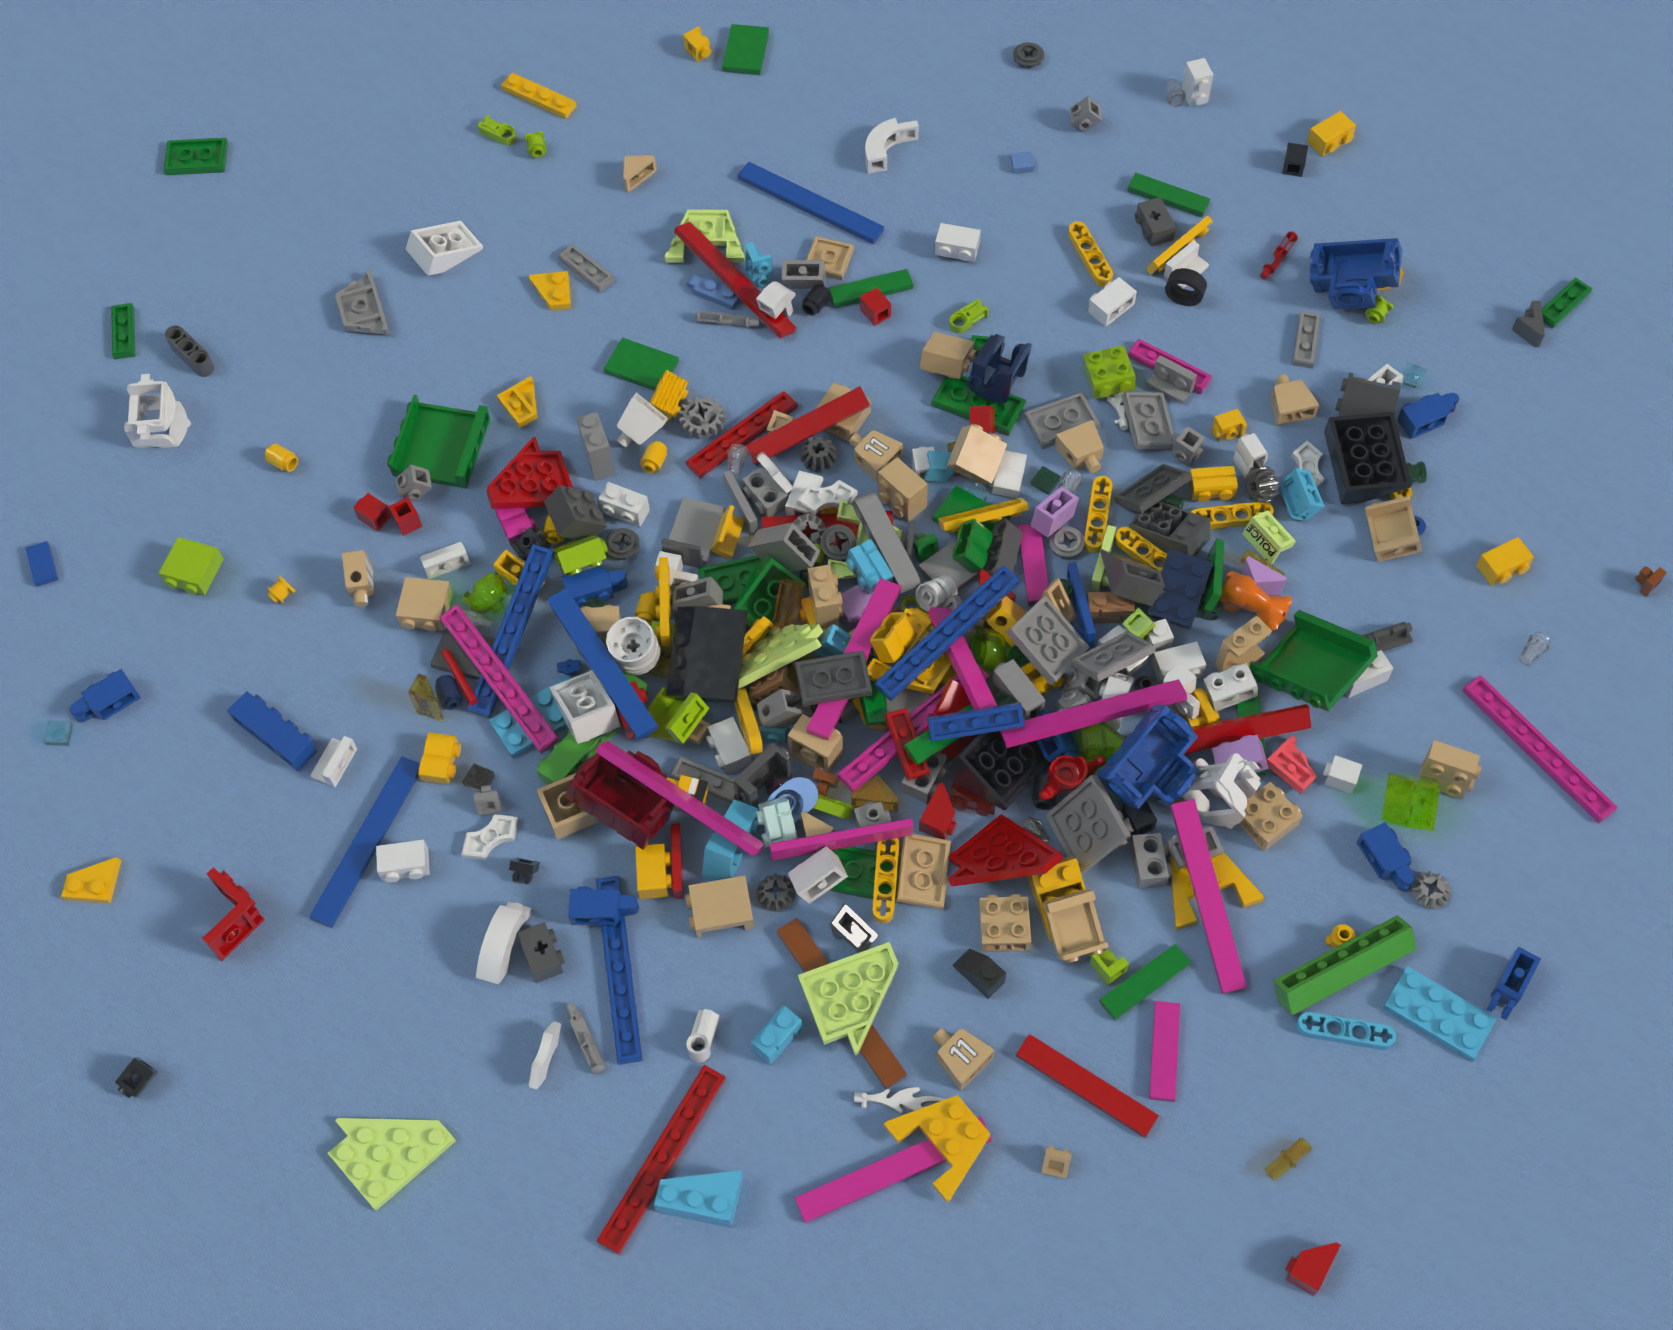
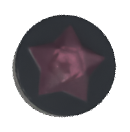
M774 773L768 776L765 782L767 793L771 795L788 781L787 777L781 773Z

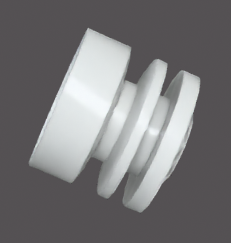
M638 617L620 619L611 626L607 633L606 644L608 651L621 671L629 675H641L649 672L657 664L661 649L652 627L645 620Z

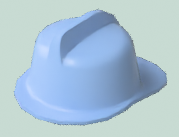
M795 777L775 790L767 801L786 797L789 800L795 823L801 818V813H807L815 806L818 799V789L811 780L804 777Z

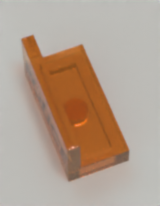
M788 579L780 580L773 623L778 627L783 628L784 625H797L804 588L803 582Z

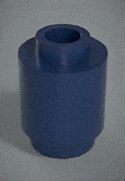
M443 675L436 679L435 691L441 707L448 710L456 709L463 701L456 680L451 675Z

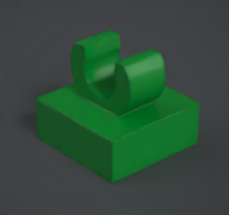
M924 532L915 535L917 540L914 541V548L919 562L930 558L939 551L938 540L934 533L926 536Z

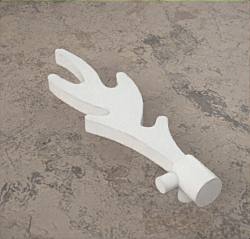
M1122 392L1111 395L1112 397L1108 396L1107 401L1111 403L1119 416V420H1114V424H1119L1120 430L1125 431L1128 429V422L1125 417L1124 405H1121L1123 403Z
M919 1087L903 1089L891 1098L886 1097L890 1092L889 1089L874 1095L854 1092V1102L862 1103L861 1108H866L867 1101L888 1106L900 1114L903 1113L900 1105L915 1111L923 1108L921 1106L922 1103L940 1102L945 1099L935 1096L914 1098L912 1095L920 1091Z

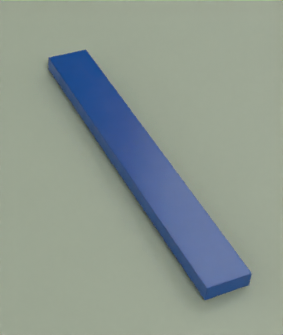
M749 161L738 173L739 180L872 244L875 243L884 231L883 225Z
M532 544L492 646V650L508 671L555 554L551 549ZM481 674L474 691L478 702L475 705H469L468 710L491 718L498 696Z
M1003 565L874 683V687L889 701H892L1020 583V579Z
M567 588L547 598V603L637 740L658 730V725Z
M401 756L309 916L311 920L330 928L334 926L375 854L376 846L380 845L419 776L420 763Z
M620 876L596 879L597 889L613 887L619 890L620 895H622ZM620 916V921L616 925H601L618 1065L643 1061L625 916Z

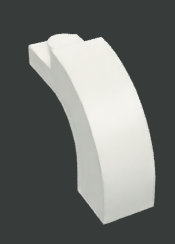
M896 118L882 122L870 132L865 144V164L868 174L887 171L886 151L891 146L919 140L917 120L898 124Z
M508 902L506 906H499L489 924L482 943L476 978L499 985L508 973L510 954L518 934L517 932H519L530 917L531 908Z

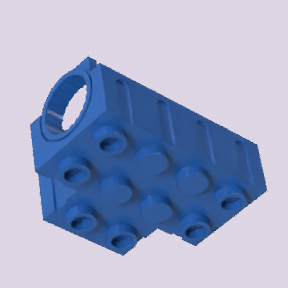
M1390 238L1314 244V249L1310 254V282L1314 291L1322 292L1328 290V298L1333 309L1375 307L1377 288L1399 287L1403 251L1399 239Z
M1154 704L1150 712L1143 717L1135 727V730L1128 735L1120 745V748L1113 753L1105 763V766L1096 775L1128 807L1139 809L1150 795L1159 804L1170 806L1174 800L1182 797L1192 787L1195 777L1200 771L1184 755L1198 736L1193 732L1190 724L1180 715L1171 711L1166 705Z

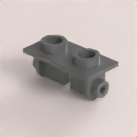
M1406 622L1362 635L1375 641L1377 652L1380 650L1383 652L1413 642L1409 634L1412 631V625Z

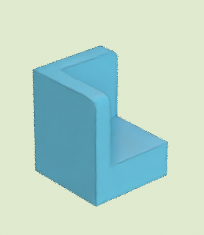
M928 451L927 457L930 468L924 475L925 481L947 482L955 472L946 467L951 452Z

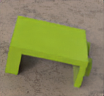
M662 687L647 707L648 712L658 725V730L648 736L684 744L709 710V707L697 693L691 692L685 701H680L667 697L666 688Z

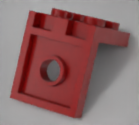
M213 867L206 873L219 892L233 903L235 907L202 939L212 952L223 961L265 919L254 906L256 903L249 896L250 894L241 885L237 886L224 870L220 873Z

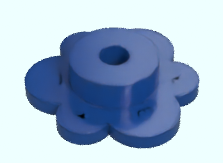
M568 659L565 662L557 663V672L572 675L580 670L582 664L580 660L573 661Z

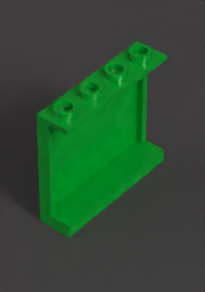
M414 394L412 401L407 405L405 420L401 421L400 434L394 440L393 453L388 457L387 465L391 470L392 476L398 477L410 465L429 470L431 483L467 489L491 419L488 407L479 405L477 412L419 403L417 395Z
M1298 610L1293 615L1296 625L1260 664L1253 661L1249 663L1251 672L1257 682L1265 683L1277 691H1283L1297 700L1301 699L1310 703L1315 708H1321L1329 712L1378 657L1375 641Z

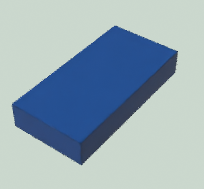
M48 541L26 547L36 587L58 580Z

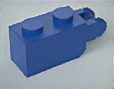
M1439 392L1431 396L1426 395L1417 402L1405 404L1401 408L1397 421L1410 439H1413L1443 426L1448 414L1455 410L1459 396L1455 392L1447 393L1443 396Z
M602 566L562 577L564 588H567L579 608L598 602H606L614 598L613 593L626 589L628 585L625 571L620 569L607 573L606 568Z
M119 669L81 692L83 697L73 703L69 710L80 723L86 722V720L94 716L100 720H106L141 697L123 670Z
M1044 710L1036 717L1054 713L1055 711ZM1071 731L1037 740L1045 759L1049 762H1053L1060 756L1078 757L1077 753L1080 752Z
M1384 822L1361 833L1356 843L1379 879L1386 881L1392 879L1399 890L1408 891L1412 886L1411 884L1415 881L1414 874H1412V870L1409 867L1412 862L1408 850L1399 843L1396 832Z
M582 886L577 889H570L568 918L571 925H616L620 921V916L635 915L640 909L636 897L620 895L619 890L613 887L591 889L590 887Z
M1518 946L1510 956L1490 995L1492 998L1486 1010L1492 1012L1495 1010L1498 1001L1506 1005L1501 1013V1018L1507 1020L1512 1009L1523 996L1541 958Z

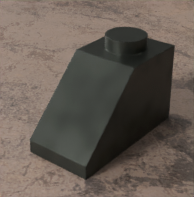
M970 948L953 964V967L987 999L1005 983L1006 972L989 956Z

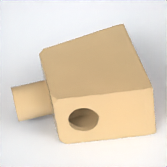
M1288 375L1278 376L1276 378L1277 385L1273 387L1271 393V404L1276 425L1280 426L1315 418L1319 404L1304 381L1296 380L1290 382Z
M1093 420L1056 434L1054 447L1073 469L1078 470L1086 466L1090 473H1095L1101 469L1099 461L1102 459L1104 447Z

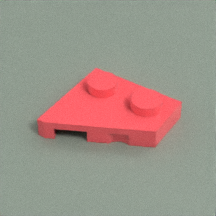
M1291 735L1267 759V764L1270 770L1299 794H1302L1317 776L1312 767L1309 766L1304 752L1300 753L1295 745L1296 738Z

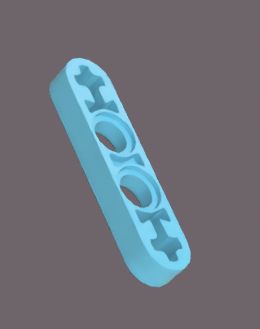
M1305 1012L1296 1023L1297 1030L1302 1036L1367 1048L1387 1050L1396 1040L1394 1029L1388 1025L1332 1015ZM1306 1019L1310 1020V1023L1312 1025L1316 1026H1312V1028L1309 1030L1307 1029V1026L1302 1023H1305ZM1321 1021H1323L1321 1032H1319V1024ZM1327 1024H1337L1340 1028V1033L1337 1035L1329 1033ZM1355 1027L1362 1028L1365 1032V1038H1355L1352 1034V1029ZM1371 1030H1373L1372 1035H1374V1037L1370 1041L1369 1038L1371 1035ZM1382 1032L1385 1033L1387 1038H1390L1385 1043L1382 1042L1381 1037H1377Z

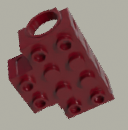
M630 750L627 752L667 779L668 776L661 772L659 764L654 759L639 751L636 754ZM597 753L587 758L580 766L574 778L569 782L565 796L567 800L574 802L579 808L595 816L597 820L609 828H613L618 834L634 842L642 850L645 849L670 819L674 807L673 803Z

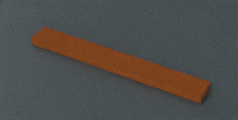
M797 918L776 930L778 936L804 973L829 964ZM871 1025L859 1052L885 1089H888L906 1077L907 1073L874 1026Z

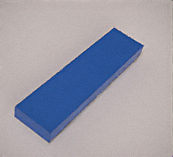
M1070 562L1067 565L1066 577L1083 639L1089 647L1095 646L1096 631L1077 563Z
M1021 702L927 717L931 742L1025 727Z

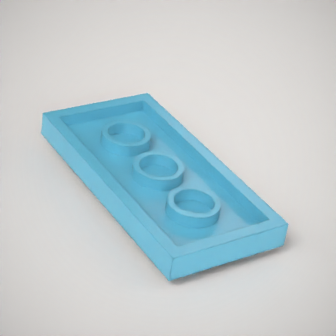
M568 675L567 677L559 680L558 682L552 684L549 687L571 679V677ZM547 687L529 697V699L557 734L566 729L567 724L554 700L550 688ZM509 710L489 720L512 758L535 746Z
M1409 966L1404 970L1383 1006V1009L1470 1061H1473L1497 1020V1018Z

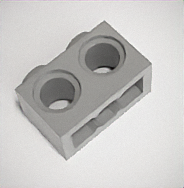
M764 466L742 479L743 488L741 490L747 500L751 499L756 511L760 515L763 514L765 517L776 516L786 509L785 505L789 498L788 494L772 478Z
M938 752L927 759V764L934 763L937 767L929 768L930 774L907 781L906 777H904L901 792L927 804L929 798L933 796L940 778L944 779L948 773L944 768L947 764L948 756ZM919 782H924L927 785L925 787H919L916 784Z
M1161 833L1133 835L1130 849L1138 889L1166 886L1169 877H1172L1171 864L1166 863L1165 855L1168 854L1166 841H1162ZM1144 847H1152L1155 852H1147ZM1148 869H1156L1159 874H1151Z

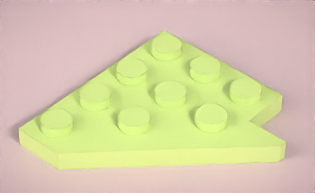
M792 624L789 626L776 625L769 630V634L764 639L758 641L750 653L742 657L738 689L820 648L822 645L817 639L823 633L820 625Z
M890 942L798 975V980L824 1045L848 1037L854 1055L859 1054L898 969L899 963Z
M337 1118L335 1120L336 1123L347 1134V1137L329 1151L328 1154L377 1211L455 1143L456 1140L439 1120Z

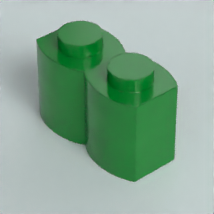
M976 519L963 522L958 531V541L953 550V559L970 573L982 570L987 563V550L992 544V532Z

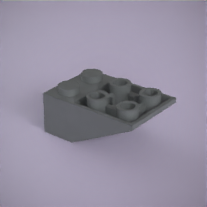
M1161 501L1144 512L1139 513L1129 524L1131 529L1166 554H1168L1169 549L1195 557L1210 540L1209 518Z
M1101 549L1100 553L1112 594L1119 598H1126L1139 604L1152 606L1165 587L1161 572L1142 561Z

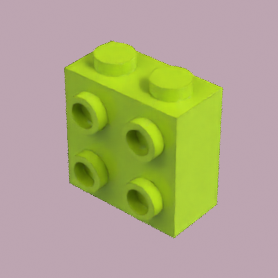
M1124 345L1083 354V370L1094 399L1135 390L1136 375Z
M592 534L553 548V551L555 552L554 555L560 570L564 574L574 575L581 572V568L587 565L590 568L601 565L602 560L606 559L605 553L608 552L604 539Z
M178 537L158 574L163 580L164 585L171 589L180 588L192 595L197 593L205 596L224 558L216 547Z

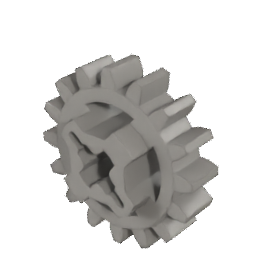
M706 395L703 396V399L695 396V401L688 399V405L682 404V411H679L680 426H683L684 432L689 431L690 437L697 434L698 439L702 435L709 438L710 433L717 435V429H723L722 423H725V410L721 407L720 401L715 403L714 397L707 400Z

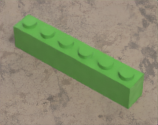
M623 672L629 683L636 681L639 689L644 688L646 696L649 695L645 682L634 675ZM620 727L580 744L576 743L572 734L568 731L567 736L555 744L552 753L539 762L536 769L539 780L548 785L575 774L587 758L595 755L599 744L608 741Z
M1397 915L1273 980L1278 1003L1291 1015H1294L1416 950L1412 926Z

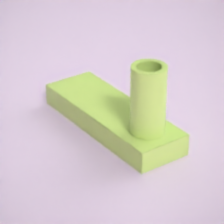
M1107 526L1101 549L1112 551L1116 527ZM1099 553L1091 580V592H1100L1101 585L1110 587L1101 553Z

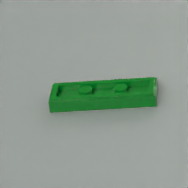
M1575 277L1542 308L1543 322L1553 329L1591 293L1592 288Z
M132 303L111 306L112 356L114 359L134 357V306Z

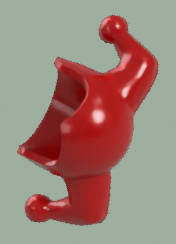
M1081 756L1057 757L1050 764L1048 769L1049 781L1040 792V798L1045 801L1054 798L1062 791L1075 790L1084 782L1086 777L1094 775L1099 766H1103L1106 763L1105 758L1098 756L1094 761L1086 762Z

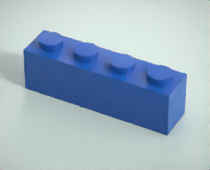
M246 691L227 710L233 721L296 771L317 752L313 745L315 741L306 732L301 734L297 731L298 727L291 720H283L281 713L274 707L269 709L266 706V702L257 694L253 696Z

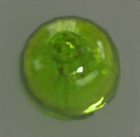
M495 571L494 574L491 572L472 585L474 587L472 593L470 594L467 590L462 597L463 602L472 611L478 614H487L493 611L495 614L504 607L503 601L507 596V586L503 578Z
M976 628L975 630L978 632L970 638L969 649L976 663L986 673L994 672L995 668L1009 657L1010 648L1004 636L998 631L991 628Z

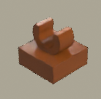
M1645 566L1635 578L1639 583L1643 584L1639 592L1647 597L1660 584L1667 572L1659 567L1653 573L1650 568Z
M816 768L812 776L814 781L818 783V794L827 796L829 786L837 788L840 780L836 774Z

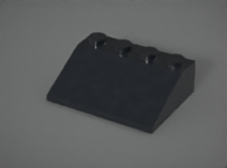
M1393 412L1329 417L1324 434L1341 504L1363 503L1412 486Z
M701 606L677 607L666 689L667 697L685 701L692 692L697 693L704 702L737 701L748 615L747 610Z
M1000 731L974 735L944 768L959 785L1005 811L1044 769L1049 761L1045 759L1037 740L1006 748Z

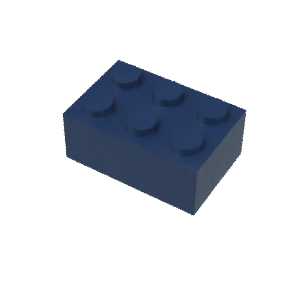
M1169 549L1161 572L1165 587L1153 605L1149 607L1147 615L1158 620L1166 619L1167 623L1190 630L1213 563Z

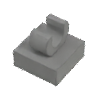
M491 785L481 786L482 793L474 794V803L478 815L502 812L498 791H491Z

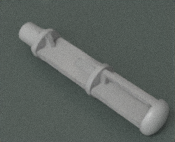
M698 310L696 313V321L698 323L707 322L720 325L744 326L746 328L751 326L759 327L760 319L751 318L749 315H730L702 312L701 310Z
M570 1003L566 1006L569 1014L568 1020L591 1069V1073L598 1074L605 1069V1065L582 1013L577 1010L575 1003Z

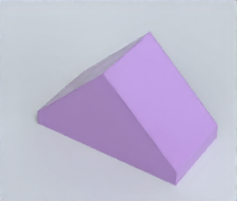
M1250 556L1246 558L1241 570V574L1253 578L1256 584L1268 596L1280 595L1287 580V577Z

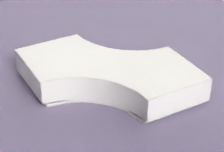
M1306 441L1292 452L1291 457L1295 460L1299 469L1310 471L1316 487L1319 488L1325 480L1318 470V462L1322 458L1323 453Z
M764 452L756 456L757 460L786 493L793 489L792 484Z
M840 480L824 488L809 485L797 499L796 503L801 508L815 515L824 508H839L841 499L848 501V504H850L857 496L858 490Z
M494 814L491 822L485 828L477 832H467L461 854L462 857L486 861L488 854L494 847L504 842H514L519 821L518 817Z
M553 1021L543 1033L539 1051L531 1067L530 1088L538 1090L546 1079L552 1055L558 1046L561 1023Z

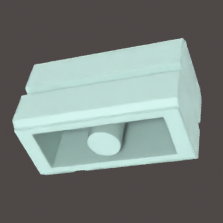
M786 797L758 804L759 811H756L758 824L764 827L765 833L761 834L762 842L765 844L764 848L768 847L770 850L771 843L798 839L789 800Z

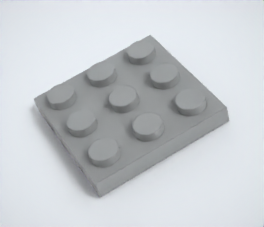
M1046 595L1005 632L1050 685L1055 683L1072 666L1074 658L1084 654L1090 648Z
M1091 775L1046 814L1067 856L1077 858L1081 875L1085 874L1131 836L1098 775Z

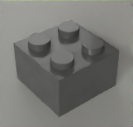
M559 485L544 501L559 536L578 540L592 534L598 536L607 527L603 514L599 510L595 497L591 492Z

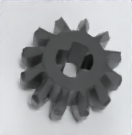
M814 436L813 441L806 439L805 445L801 447V461L806 469L812 467L813 472L820 469L823 473L825 467L831 469L832 463H835L836 447L832 445L831 439L825 441L824 436L820 439Z
M1261 466L1249 470L1245 485L1248 489L1247 493L1250 494V499L1260 503L1276 500L1280 485L1277 481L1278 477L1275 476V471L1271 470L1269 466Z

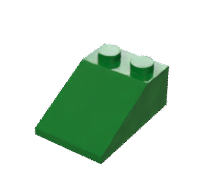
M766 554L753 571L733 609L748 611L747 624L749 626H752L757 619H761L763 616L776 626L807 584ZM780 592H781V597H782V599L780 600L781 603L778 602V600L780 599V597H779Z

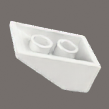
M462 221L411 230L406 246V251L428 276L446 272L483 249V245Z
M592 670L549 687L577 744L587 742L594 737L621 727L613 702Z

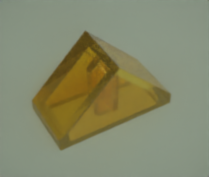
M879 775L852 793L851 805L854 808L862 807V805L868 802H882L883 809L898 813L899 798Z

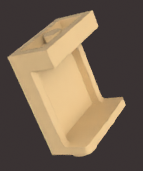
M1409 496L1395 497L1390 501L1376 502L1365 507L1374 552L1378 562L1423 552Z
M1256 615L1222 641L1215 667L1220 672H1223L1233 665L1247 663L1250 668L1249 663L1251 661L1257 663L1264 657L1265 652L1257 644L1268 637L1272 630Z
M745 875L688 885L690 894L685 895L687 909L692 908L693 916L689 917L691 931L696 930L697 938L702 937V932L744 925L745 930L754 929Z
M1087 888L1042 902L1057 958L1062 961L1065 960L1066 963L1078 961L1080 956L1084 954H1089V956H1092L1094 953L1097 955L1103 953L1102 949L1109 947L1108 942L1103 938L1093 902L1096 900L1094 890Z

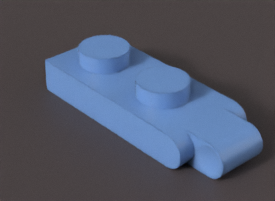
M692 275L686 284L688 288L692 289L693 294L731 310H734L740 301V298L725 283L706 275L701 277Z

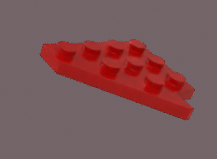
M532 437L488 485L486 493L491 509L546 507L544 501L559 485L573 488L561 450L540 451L536 437Z
M1000 814L948 856L951 863L959 869L948 877L947 880L950 886L954 887L1046 874L1063 860L1061 852Z

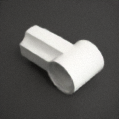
M698 1010L692 1033L687 1039L686 1045L689 1057L696 1063L705 1062L711 1054L710 1047L719 1021V1014L712 1010ZM696 1045L705 1046L700 1051L693 1050Z

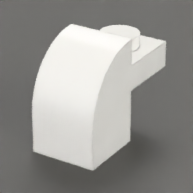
M775 281L770 283L756 300L760 310L776 319L781 312L787 317L793 313L791 300L796 294Z
M663 551L659 552L655 566H659V557H668L670 595L673 594L675 586L698 580V575L682 572L683 563L681 555Z
M1179 663L1166 674L1163 683L1179 679L1187 693V700L1166 706L1170 710L1176 706L1181 714L1187 715L1193 720L1199 715L1200 701L1191 695L1195 691L1197 677Z

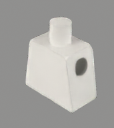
M636 392L617 424V427L622 431L617 441L624 447H627L632 440L641 445L658 431L668 418Z

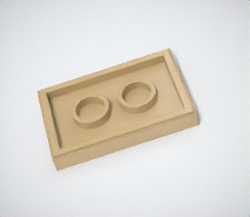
M917 834L903 837L896 902L939 910L944 908L951 841Z

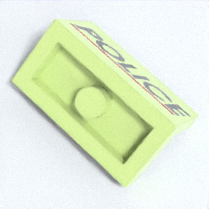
M1268 510L1253 516L1242 533L1270 565L1275 562L1280 552L1293 547L1296 542Z

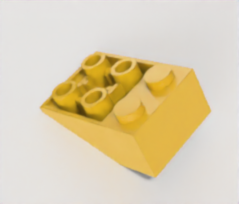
M1072 856L1063 858L1046 874L1027 876L1032 896L1050 942L1053 940L1042 902L1085 889L1077 858Z

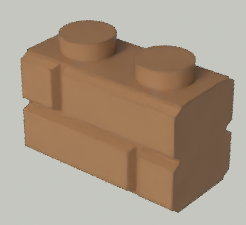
M1088 592L1087 602L1093 623H1123L1135 612L1133 600L1116 597L1112 592Z

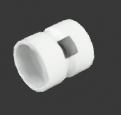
M943 575L920 584L915 591V597L918 605L923 610L929 611L931 607L940 608L952 595H957L958 590L953 579Z

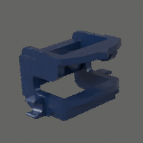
M995 334V336L990 335L974 359L967 387L969 386V389L975 395L1001 404L1009 400L1011 387L1017 377L1025 375L1032 344H1017L1012 351L1011 360L1002 357L1005 337ZM988 365L990 367L995 368L996 370L994 371L988 382L984 384L986 368Z

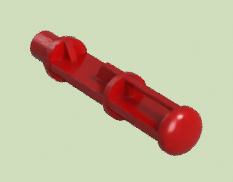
M1289 231L1286 234L1285 238L1287 237L1289 240L1284 247L1280 246L1281 242L1273 253L1275 259L1272 264H1265L1263 266V271L1260 274L1262 279L1266 280L1270 274L1275 272L1289 252L1286 249L1289 242L1295 243L1298 240V235L1295 232Z

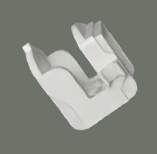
M141 374V381L127 386L130 399L128 422L124 424L125 433L133 447H178L185 437L187 428L191 425L184 407L180 401L175 400V396L167 382L153 381V379L150 380V374ZM161 392V395H153V396H146V395H145V393ZM160 409L159 419L144 420L147 410ZM170 426L169 435H150V432L166 431Z
M1237 753L1231 754L1227 762L1208 765L1204 759H1196L1193 764L1200 771L1197 773L1192 787L1182 797L1185 801L1195 799L1199 817L1203 822L1216 826H1226L1232 829L1234 825L1244 819L1247 799L1255 794L1261 784L1259 776L1254 771L1260 768L1254 761L1247 762ZM1236 775H1238L1242 779L1234 781ZM1209 789L1215 796L1223 798L1232 809L1209 811V800L1200 790Z

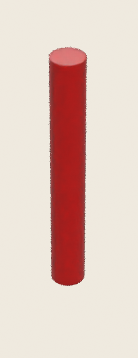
M449 649L443 650L441 655L469 705H475L478 700Z

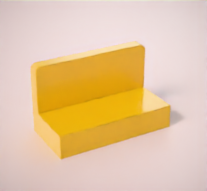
M732 505L722 514L710 549L711 552L729 560L733 557L745 521L732 514L734 510Z

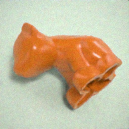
M1234 571L1227 573V580L1222 587V594L1219 599L1223 603L1225 611L1237 612L1242 609L1255 612L1272 631H1275L1285 620L1289 606L1292 603V598L1290 596H1268L1250 576Z

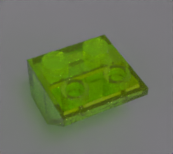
M1105 722L1080 728L1077 739V746L1080 750L1078 756L1083 757L1086 762L1094 761L1098 756H1103L1107 762L1113 753L1120 748V745L1126 738Z
M1388 773L1382 820L1408 828L1434 831L1441 788L1440 782L1436 778Z

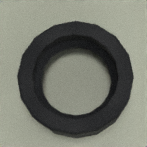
M1187 268L1175 269L1170 273L1165 286V293L1169 299L1177 304L1195 306L1202 301L1207 288V282L1197 271ZM1177 284L1190 286L1194 291L1183 289Z

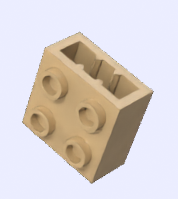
M934 331L922 350L920 369L926 370L929 373L946 375L952 379H960L964 372H968L970 362L973 363L975 359L974 341Z
M833 383L816 409L851 390L844 385ZM867 397L870 407L824 431L849 442L870 414L871 399Z
M971 424L962 427L946 467L981 485L991 484L1007 444L1001 441V437L998 435L984 432L983 428L979 425Z
M830 565L808 568L809 594L816 624H819L821 629L828 628L832 624L840 626L839 617L843 616L841 606L843 603L841 592H838L837 588L838 579L836 572L832 573Z
M405 577L396 612V618L400 627L405 629L419 628L430 632L436 630L444 631L445 625L439 617L446 613L450 607L453 595L450 582Z
M1433 740L1421 765L1416 783L1428 789H1434L1451 797L1462 799L1466 791L1471 792L1475 779L1479 777L1482 766L1478 765L1480 755Z
M1270 781L1252 797L1247 799V806L1244 810L1246 815L1238 825L1265 852L1300 824L1303 815L1299 807L1285 797L1282 789L1274 786Z
M1012 894L1008 897L986 895L984 898H980L981 952L1030 951L1031 931L1028 897Z

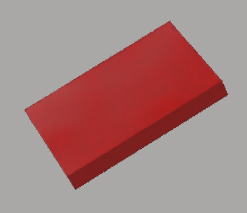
M954 680L948 681L932 716L956 713L971 704L961 684ZM928 724L924 732L929 730ZM973 735L964 736L940 751V753L947 755L948 759L951 760Z

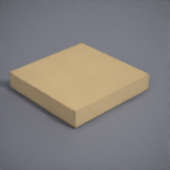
M815 236L806 260H824L826 277L843 280L854 252V245Z

